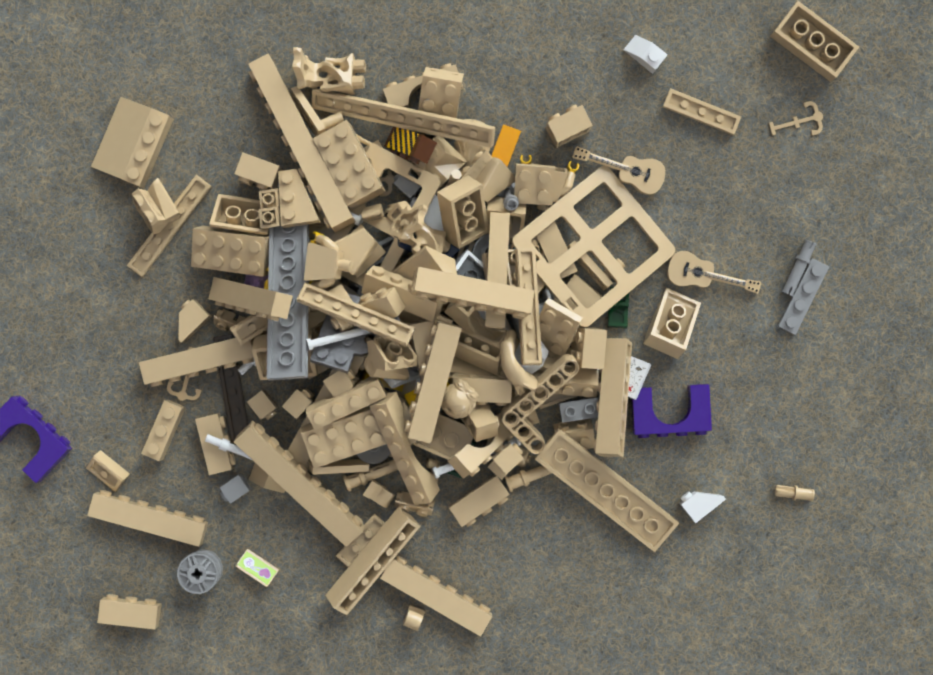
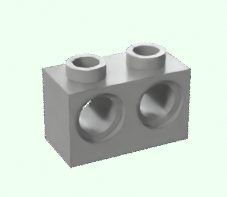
M598 397L558 403L561 422L598 417Z

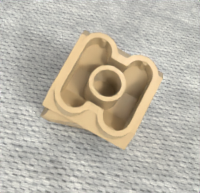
M487 150L475 154L473 164L466 166L461 171L462 178L468 175L482 184L484 200L487 203L515 182V176L499 158L492 157Z
M159 178L150 185L148 191L138 188L132 193L133 204L153 234L161 232L166 225L180 217V213Z
M362 224L349 235L335 241L339 250L344 252L343 260L352 261L353 267L350 273L355 275L356 278L366 273L368 268L376 261H379L386 253Z
M378 335L373 340L367 341L368 355L364 361V367L370 377L395 380L409 379L408 367L417 366V355L410 344L405 347Z

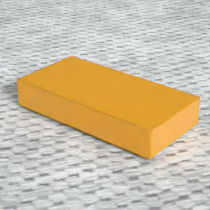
M503 124L491 156L499 158L508 167L521 131Z

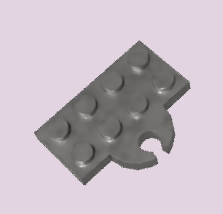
M348 293L352 301L358 304L360 296ZM326 314L318 338L341 333L339 329L335 330L330 321L332 318L328 314ZM370 333L314 347L310 362L348 374L354 356L363 357L368 355V346L364 339L367 336L375 337L377 335Z

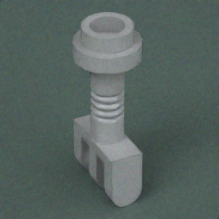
M515 183L498 194L499 197H505L503 205L507 210H515L519 205L518 198L514 195Z

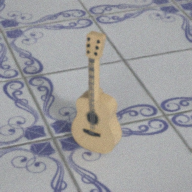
M578 146L575 148L572 156L576 160H589L619 170L618 179L622 183L632 185L637 191L645 195L655 194L661 188L665 179V167L656 159H637L633 156H627L620 163L592 154L590 151Z
M688 251L675 253L670 258L667 266L669 282L679 287L695 285L705 288L710 285L712 280L743 287L747 291L758 294L761 286L760 281L742 280L714 273V264L712 262L700 260Z

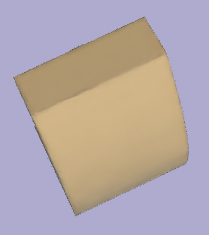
M279 189L259 191L260 209L258 211L260 228L280 227Z

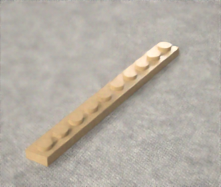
M317 88L312 90V108L335 114L340 112L348 117L490 148L494 145V126L336 92L327 93Z

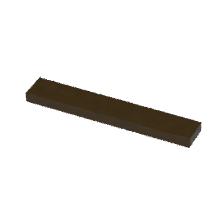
M233 334L213 337L214 343L233 339ZM238 362L232 368L224 369V366L218 367L231 444L236 445L234 443L236 436L248 425Z

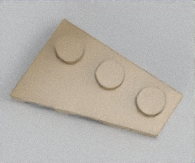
M298 169L278 171L281 226L289 228L321 223Z

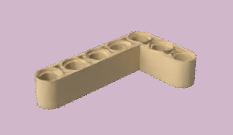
M571 354L561 356L536 378L538 381L536 389L543 388L544 391L537 394L535 390L526 388L523 395H516L511 400V403H507L501 409L503 424L533 454H540L545 450V441L542 434L526 417L578 373L579 365L576 358ZM568 362L574 363L571 368H565L564 366ZM553 375L559 376L555 381L549 380ZM523 401H529L527 406L520 405ZM507 414H515L511 419L506 418ZM521 427H527V430L524 432L518 431ZM534 440L540 441L537 445L531 444Z

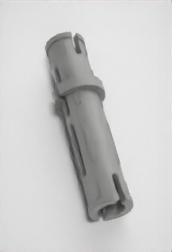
M805 239L800 254L796 255L797 260L782 293L793 297L807 264L811 262L810 257L817 245L816 243Z

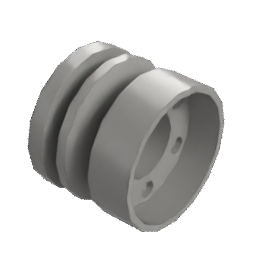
M204 549L189 554L181 561L177 570L179 584L184 590L192 594L208 592L220 581L223 575L221 559L216 553ZM199 570L203 574L199 577V574H195V571Z

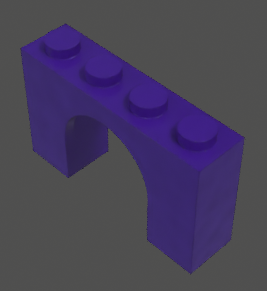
M709 384L687 385L688 411L685 417L675 424H664L657 419L653 411L652 387L641 388L637 399L631 398L633 434L638 435V438H649V434H657V437H668V433H676V436H687L688 432H695V435H706L707 431H712Z
M12 396L0 408V442L15 426L21 423L32 426L38 432L40 437L39 451L22 471L35 483H39L71 451L72 447L69 445L70 441L66 437H60L55 432L57 429L48 422L46 424L41 419L43 416L37 410H31L27 406L29 403L21 396Z

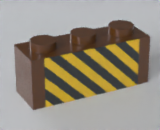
M393 126L384 147L390 149L391 153L419 165L420 162L428 164L437 142L424 135Z

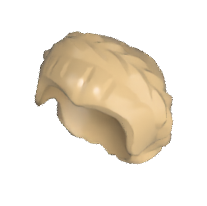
M458 379L446 387L441 407L450 417L456 419L465 418L476 407L479 395L466 381Z

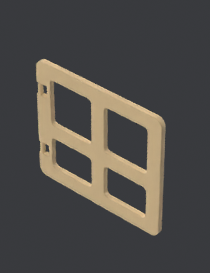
M357 135L361 143L369 146L366 154L372 160V165L379 179L384 170L389 169L422 186V190L412 209L422 204L429 208L440 188V179ZM412 169L421 174L418 179L409 175ZM366 203L354 210L350 208L349 210L358 216L362 215V209L366 207ZM386 217L366 222L394 238L389 251L380 267L389 272L393 271L405 251L398 246V239L390 233L393 222ZM355 223L336 233L334 232L331 240L335 242L349 235ZM342 272V276L363 287L366 273L356 278L350 272Z
M607 166L598 168L512 238V245L515 249L535 248L538 259L536 262L537 276L563 307L582 317L579 325L581 328L590 326L675 254L674 245ZM600 184H605L620 202L621 207L596 228L591 229L575 211L574 205ZM562 217L577 234L579 241L553 263H548L531 243V240L555 220ZM633 218L657 247V252L632 273L628 274L603 245L602 239L625 220ZM586 252H591L614 279L616 286L587 309L562 281L560 274ZM570 298L577 306L574 310L566 303L567 299Z

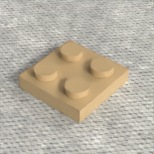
M516 163L514 195L518 198L519 203L552 205L555 166Z

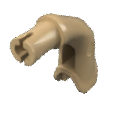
M508 330V332L504 333L503 341L500 343L501 367L506 377L514 385L517 393L521 396L525 393L526 388L535 390L538 381L517 362L514 355V343L517 334L513 330Z

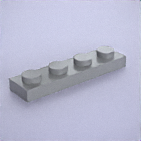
M813 258L810 259L811 262L807 265L793 297L777 326L793 335H796L829 269V266Z

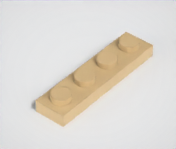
M671 88L663 104V108L730 135L735 134L741 119L739 115Z

